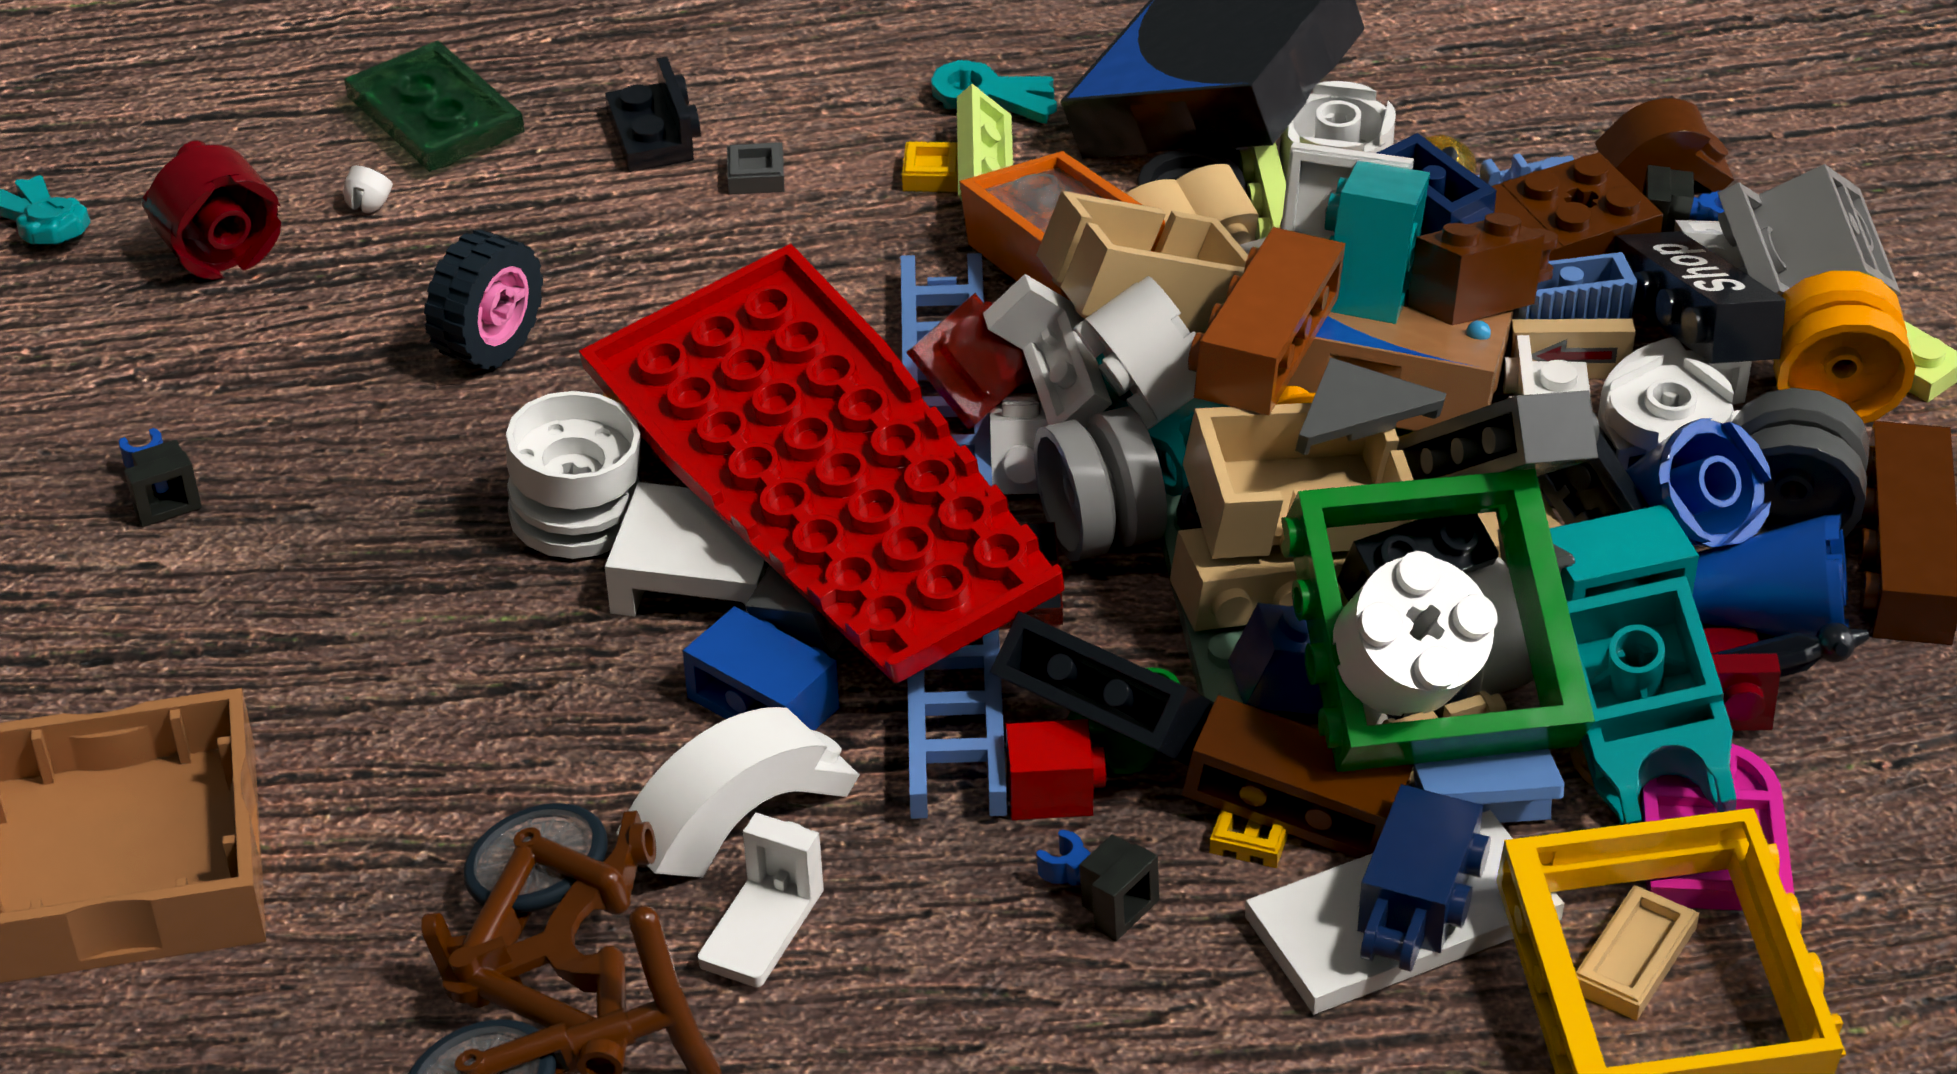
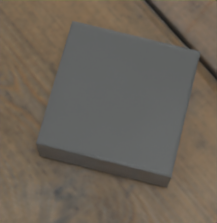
M783 143L727 146L729 195L785 192Z

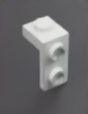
M1037 393L1002 394V403H990L992 485L996 484L1003 494H1039L1034 466V438L1037 429L1048 426V422Z
M755 813L743 830L748 880L698 953L699 967L705 971L753 987H760L764 984L821 896L824 887L819 832L804 828L794 822H785Z

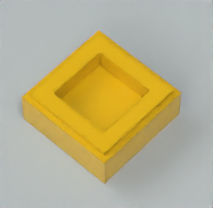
M906 142L902 171L903 191L958 192L957 142Z

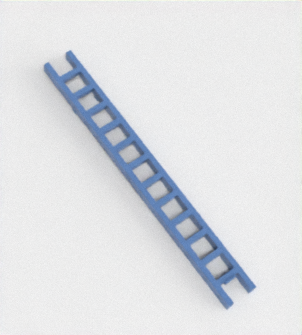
M982 253L967 254L968 284L957 285L956 276L927 277V286H916L915 255H902V364L917 383L918 380L972 378L973 395L925 396L922 398L929 408L936 406L944 417H973L974 434H955L951 436L960 447L963 445L968 447L977 459L979 472L988 484L992 486L988 394H983L972 351L971 357L918 359L917 343L948 342L949 337L967 324L966 320L917 322L916 306L969 305V317L984 311ZM999 628L982 636L983 645H966L908 677L911 819L928 818V763L987 762L989 815L1007 816L1001 678L990 673L1000 651ZM984 668V691L925 692L924 670ZM985 714L986 738L926 739V716Z

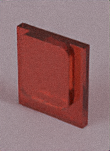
M976 293L965 300L906 352L968 429L975 426L1031 375L1023 349L988 330L983 313L993 303L988 301L983 303Z

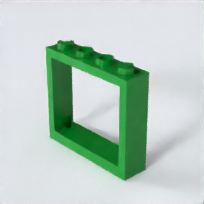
M1536 469L1298 491L1287 517L1281 518L1285 537L1281 548L1286 558H1293L1297 575V580H1294L1292 586L1294 613L1298 621L1306 620L1310 643L1305 648L1306 672L1312 685L1319 684L1324 707L1318 713L1319 736H1325L1327 748H1332L1337 772L1575 747L1579 744L1595 722ZM1496 512L1540 707L1367 726L1363 702L1347 688L1338 670L1340 661L1336 642L1333 645V629L1343 606L1326 528Z

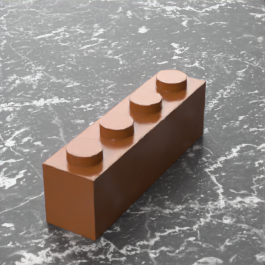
M1273 227L1260 248H1251L1243 275L1235 274L1233 276L1225 303H1216L1214 305L1205 334L1197 332L1192 341L1188 357V370L1196 372L1194 398L1264 415L1271 414L1338 299L1346 243Z

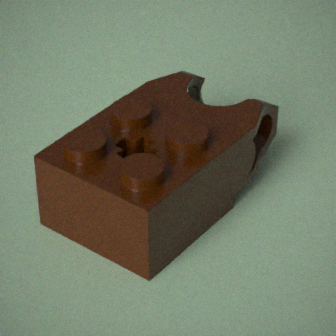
M1600 152L1582 156L1569 162L1534 171L1491 186L1497 190L1495 213L1514 215L1522 220L1521 225L1524 227L1544 229L1558 235L1557 247L1550 250L1549 261L1614 253L1615 235L1661 232L1663 213Z

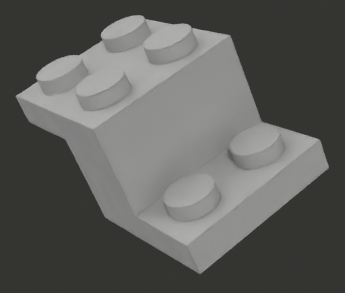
M1823 164L1759 195L1740 182L1717 192L1724 212L1718 214L1721 230L1732 247L1738 246L1744 262V266L1738 269L1779 296L1804 278L1827 271H1859L1881 279L1896 295L1901 294L1860 188L1827 165Z

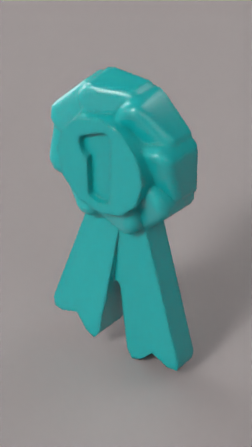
M957 60L938 67L931 79L932 96L943 102V106L946 109H957V96L973 84L1003 109L1042 124L1048 122V115L1054 114L1057 111V101L1054 100L1053 89L1054 77L998 76L984 63Z
M37 175L29 180H15L18 196L0 189V216L16 221L18 234L30 244H61L68 239L81 235L91 222L87 208L77 199L71 197L50 198L45 181L41 175Z

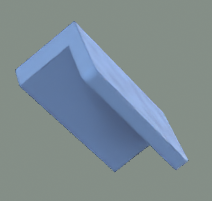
M1549 749L1417 763L1413 765L1410 775L1411 787L1483 805V812L1491 810L1500 823L1551 820L1552 799L1564 797V781Z

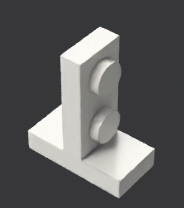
M1024 274L983 313L988 330L1023 349L1048 425L1075 419L1086 428L1091 415L1104 412L1112 404L1104 379L1098 369L1096 358L1087 349L1074 329V326L1085 318L1075 311V306L1070 300Z

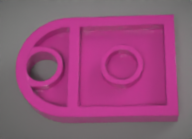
M1732 744L1730 771L1737 798L1736 810L1755 809L1767 843H1776L1780 859L1778 874L1786 893L1791 892L1794 894L1780 782L1775 772L1763 759L1741 746ZM1662 775L1650 780L1641 791V822L1717 813L1714 805L1705 798L1700 787L1690 779L1682 776ZM1728 869L1646 880V889L1687 908L1743 911Z

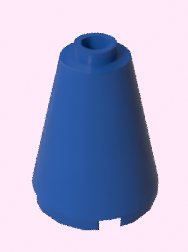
M1700 418L1678 428L1629 467L1626 472L1650 507L1665 504L1669 508L1693 546L1726 548V546L1741 544L1757 534L1767 519L1771 501L1764 503V483L1771 481L1770 468L1759 444L1741 426L1732 422L1723 424L1711 420L1712 418Z
M1840 514L1824 515L1754 535L1738 545L1726 546V548H1709L1697 552L1699 558L1692 596L1701 624L1723 628L1755 629L1759 634L1777 637L1794 632L1816 636L1818 630L1829 623H1841L1849 628V619H1844V606H1846V600H1848L1844 536L1843 529H1840Z

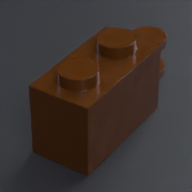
M1490 213L1485 216L1483 221L1470 224L1449 223L1443 226L1442 231L1417 236L1407 306L1447 324L1457 325L1535 304L1538 283L1552 279L1554 268L1548 262L1550 250L1557 247L1558 235L1544 229L1524 227L1521 225L1522 220L1511 214Z

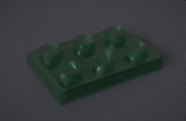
M439 40L344 78L347 97L429 172L448 167L457 160L483 149L497 146L504 140L525 132L523 114Z

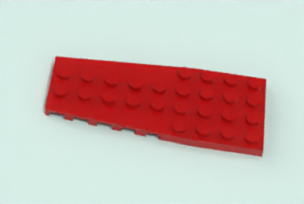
M791 243L579 350L584 370L608 398L624 406L637 422L641 437L670 471L895 683L907 679L1015 619L1018 611L1026 613L1062 593L1065 589L1061 567L1058 564L1052 566L1039 550L1037 536L1027 523L1021 526L1011 514L1006 496L996 484L990 486L979 472L975 456L966 445L960 447L950 435L947 420L936 406L929 408L922 398L919 384L885 340Z

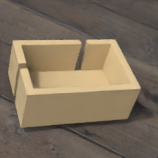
M1061 191L1036 256L1052 275L1053 282L1064 291L1074 304L1075 311L1085 319L1136 282L1139 283L1147 276H1150L1179 309L1181 314L1178 316L1190 333L1195 331V333L1205 334L1214 305L1216 303H1225L1233 276L1235 274L1242 276L1244 273L1248 254L1218 219L1172 210L1155 252H1153L1151 249L1166 215L1161 208Z
M1312 403L1276 404L1270 415L1235 407L1195 408L1183 467L1212 559L1269 556L1272 545H1279L1282 552L1281 545L1285 537L1281 518L1287 517L1298 491L1414 480L1403 450H1397L1399 438L1396 430L1392 429L1353 441H1348L1346 436L1312 445L1310 452L1307 455H1302L1300 452H1296L1295 449L1299 433ZM1410 520L1326 528L1331 552L1349 551L1353 541L1409 523Z

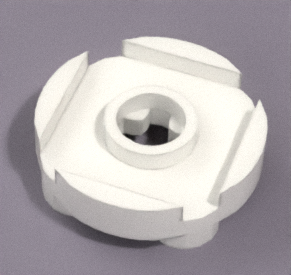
M1664 355L1641 357L1626 363L1614 373L1606 401L1605 422L1623 439L1639 448L1646 449L1648 453L1678 428L1694 420L1712 418L1711 420L1723 424L1732 422L1734 415L1732 405L1734 393L1729 381L1719 371L1698 360L1684 358L1683 367L1676 365H1662Z

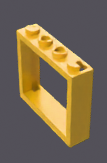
M1754 808L1504 840L1496 883L1555 1074H1835L1840 1058L1846 1055L1839 1036L1843 1021L1838 1014L1830 1013L1823 994L1824 974L1820 959L1815 952L1808 953L1800 933L1802 918L1799 903L1793 893H1786L1778 874L1780 859L1776 843H1767ZM1728 869L1790 1043L1606 1067L1550 892Z

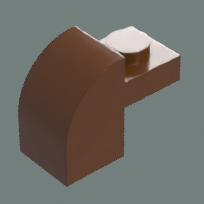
M1662 98L1642 103L1623 114L1594 142L1598 152L1641 193L1648 165L1671 167V170L1693 172L1694 180L1713 192L1724 190L1735 180L1725 160V157L1728 155L1726 147L1715 135L1708 131L1698 107L1685 100Z

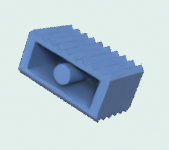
M1623 252L1549 261L1548 263L1554 268L1552 279L1538 283L1535 304L1514 309L1512 319L1632 318L1637 280Z

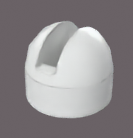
M351 166L344 182V200L354 210L361 204L362 212L370 214L379 210L386 202L393 183L375 170L363 166Z

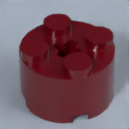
M198 140L184 144L178 150L176 157L160 170L150 189L142 198L143 209L147 213L152 227L189 272L201 278H225L221 271L235 266H239L243 271L254 267L271 251L280 235L282 222L278 218V206H280L278 197L239 152L230 147L206 145Z

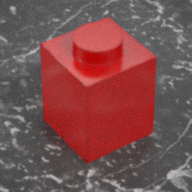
M1088 719L1006 724L1007 779L1011 820L1093 816L1094 788L1106 787V765L1104 747H1091Z

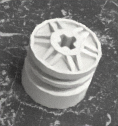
M581 391L551 393L526 403L511 417L506 432L507 468L510 475L507 483L509 494L508 515L513 532L527 546L548 556L571 559L599 556L612 549L637 483L640 482L638 472L640 468L641 434L637 422L621 403L596 393Z

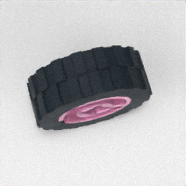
M473 230L472 234L465 233L459 237V241L455 244L452 243L446 250L443 259L439 260L434 269L435 274L432 281L429 282L427 289L428 298L424 306V314H426L425 329L426 333L430 335L431 345L439 349V353L482 369H489V366L497 368L502 366L504 361H510L516 355L515 352L520 346L523 347L527 341V336L537 320L538 308L541 306L543 276L540 273V261L534 256L535 251L524 243L482 230Z

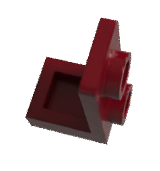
M1703 628L1724 693L1723 701L1732 730H1772L1781 675L1777 653L1712 654L1758 642L1757 632L1751 628Z

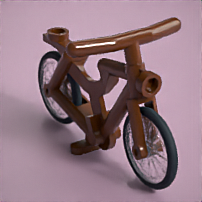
M543 804L518 811L496 823L477 840L470 850L464 866V882L467 891L477 903L483 906L468 935L452 937L441 913L425 914L421 921L423 938L442 977L444 989L448 997L454 1002L468 1003L473 1008H481L491 1002L546 1028L538 1030L527 1023L508 1019L488 1020L470 1024L444 1036L429 1047L414 1063L408 1074H576L578 1072L580 1074H622L626 1058V1048L636 1044V1039L666 1029L671 1043L689 1074H722L720 1066L697 1027L677 978L659 915L655 909L650 906L641 905L636 907L629 916V926L649 990L654 999L652 1002L626 1011L625 959L619 948L606 946L600 949L598 953L583 955L575 947L574 936L581 922L594 909L603 910L613 915H621L628 910L637 866L653 864L655 861L656 840L653 828L649 822L641 821L637 810L623 813L617 844L605 861L608 838L604 825L589 810L572 804ZM559 903L550 916L544 932L517 942L533 911ZM550 963L557 975L583 992L596 993L597 1018L523 985L520 974Z

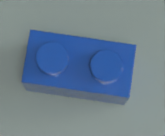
M735 606L683 649L687 698L725 719L756 709L781 707L788 708L810 730L815 731L839 709L836 660L830 658L819 648L810 647L778 630L772 623L766 620H759Z

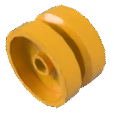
M1827 271L1804 278L1783 292L1781 297L1786 299L1781 354L1780 359H1773L1778 390L1800 388L1822 391L1846 402L1863 420L1864 424L1876 421L1900 404L1912 388L1916 367L1907 337L1903 313L1894 291L1881 279L1859 271Z

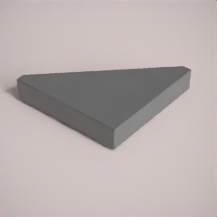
M1330 357L1299 433L1295 451L1300 452L1302 455H1307L1312 445L1344 436L1347 437L1348 441L1357 440L1395 429L1397 421L1419 415L1436 419L1441 414L1447 393Z

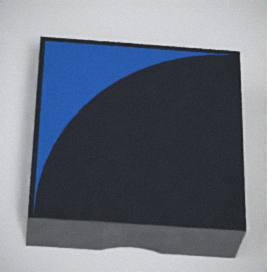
M1149 0L1063 97L1060 103L1082 159L1142 155L1175 149L1212 150L1273 145L1307 103V99L1314 87L1335 68L1365 30L1356 0Z

